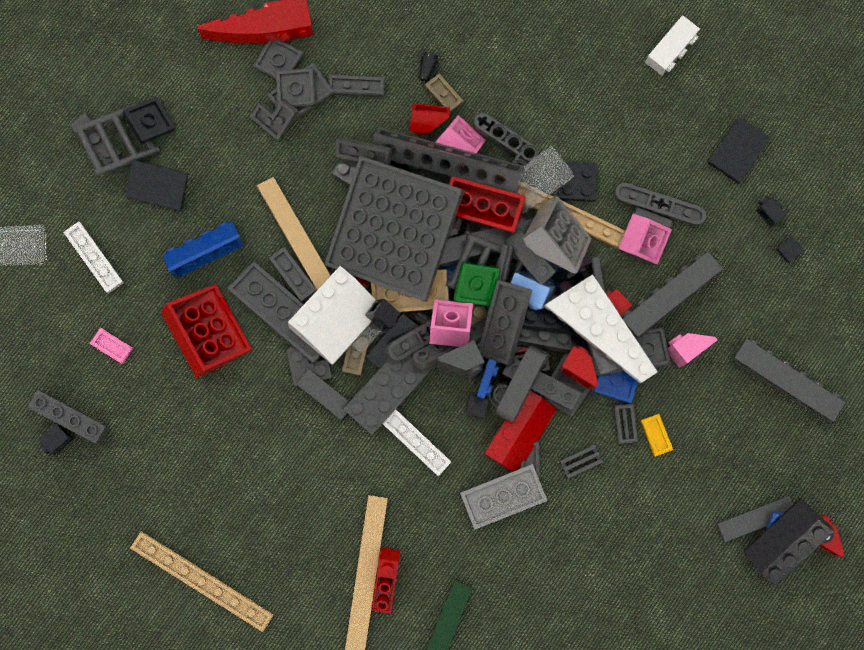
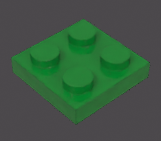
M461 262L453 299L459 302L490 306L500 269L493 266Z

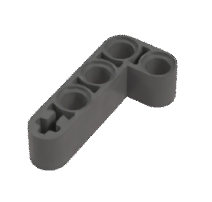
M478 114L474 119V130L483 138L515 158L512 163L525 166L523 179L536 161L538 155L537 148L488 114ZM499 131L503 136L495 137L493 133ZM514 141L518 144V146L516 148H512L509 146L508 143ZM531 152L534 157L527 158L524 153Z
M533 345L527 349L495 412L496 415L514 423L540 371L547 364L550 358L549 353Z

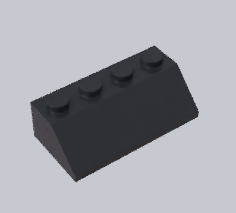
M799 498L744 550V553L760 573L776 586L834 532L830 524L802 498Z

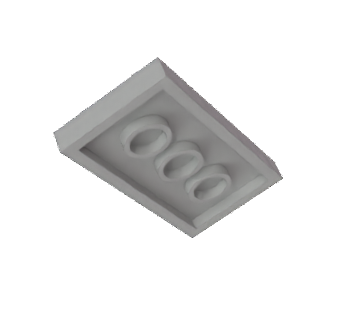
M533 464L460 493L474 530L548 501Z

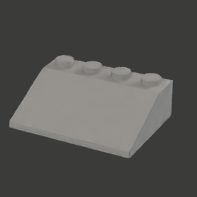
M557 195L539 207L523 238L525 245L532 249L536 255L574 274L578 272L592 239Z

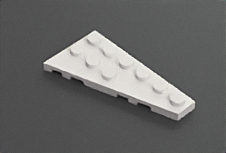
M593 275L544 305L546 309L552 311L561 321L567 323L596 349L602 351L606 357L622 367V370L637 382L642 383L657 373V370Z

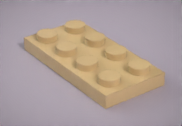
M447 269L437 271L427 302L371 282L372 297L375 300L385 299L399 312L433 310L434 299L450 301L449 287L446 286L448 280Z

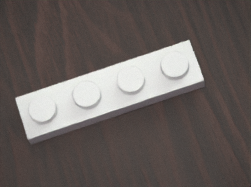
M77 222L63 232L108 294L124 283L81 222Z
M396 409L383 423L390 432L437 476L451 463L442 452Z

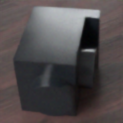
M768 196L759 202L760 207L756 210L770 228L790 212L788 209L784 211L782 204L778 200Z

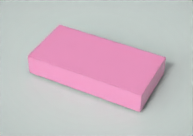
M102 328L98 330L90 342L92 346L121 364L125 363L134 349Z

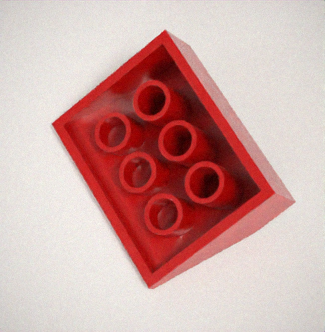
M217 284L166 303L161 311L164 320L196 378L211 373L252 350Z

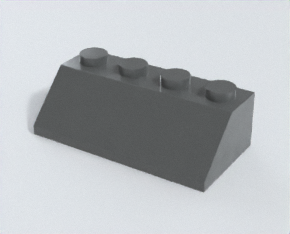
M472 341L437 357L436 367L444 373L461 379L468 378V380L479 376L484 360L475 341Z

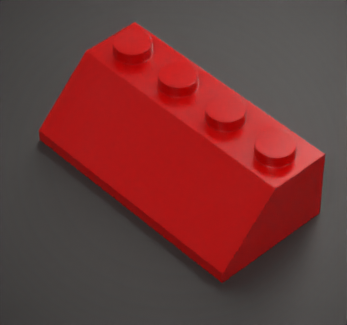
M451 177L449 185L465 190L456 217L515 233L525 208V196L465 179Z
M530 391L514 423L507 420L503 422L484 455L510 472L519 470L523 460L524 462L534 448V442L539 440L557 409L544 398Z

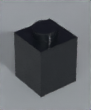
M385 299L374 301L365 316L381 330L391 329L397 324L400 312Z
M55 423L38 440L41 443V449L45 453L56 455L73 438L62 425Z

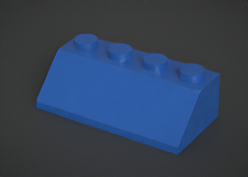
M224 222L214 231H205L201 234V237L189 239L184 242L183 246L167 250L163 257L169 272L177 279L245 246L234 223Z

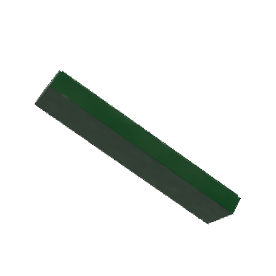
M454 580L426 650H448L472 587Z

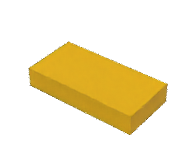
M660 414L640 421L654 457L673 450Z

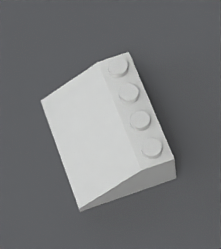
M339 266L288 321L289 329L333 365L372 322L365 314L375 299L351 274Z

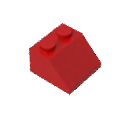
M574 346L558 371L592 391L598 385L592 358L588 355L586 349Z

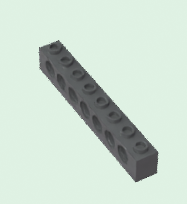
M379 128L373 137V144L389 148H391L390 145H393L396 150L392 149L391 160L397 164L411 165L415 169H426L433 174H444L450 178L453 176L512 193H517L520 188L525 167L523 165L384 128ZM408 150H411L414 155H411ZM426 155L431 156L432 160H429ZM443 159L448 160L450 165L446 164ZM461 164L466 165L468 170L464 169ZM480 169L485 170L487 174H482ZM498 174L503 175L505 179L499 178Z

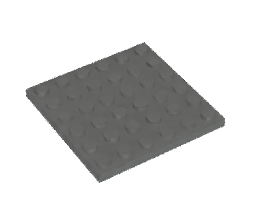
M360 156L324 265L334 269H338L341 266L353 276L427 302L465 190Z

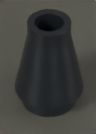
M424 52V55L421 56L419 79L429 82L432 73L439 63L437 55Z

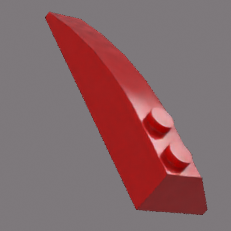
M307 0L269 2L263 4V8L258 10L254 8L247 9L246 14L237 15L235 13L229 15L227 20L224 21L217 19L198 25L201 39L230 43H267V41L275 42L274 40L289 41L290 39L306 38L313 35Z

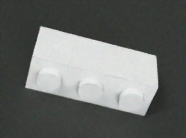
M682 15L648 55L645 63L662 76L666 71L670 72L676 65L674 61L677 58L681 59L688 51L685 48L689 44L692 46L699 38L697 33L700 28Z

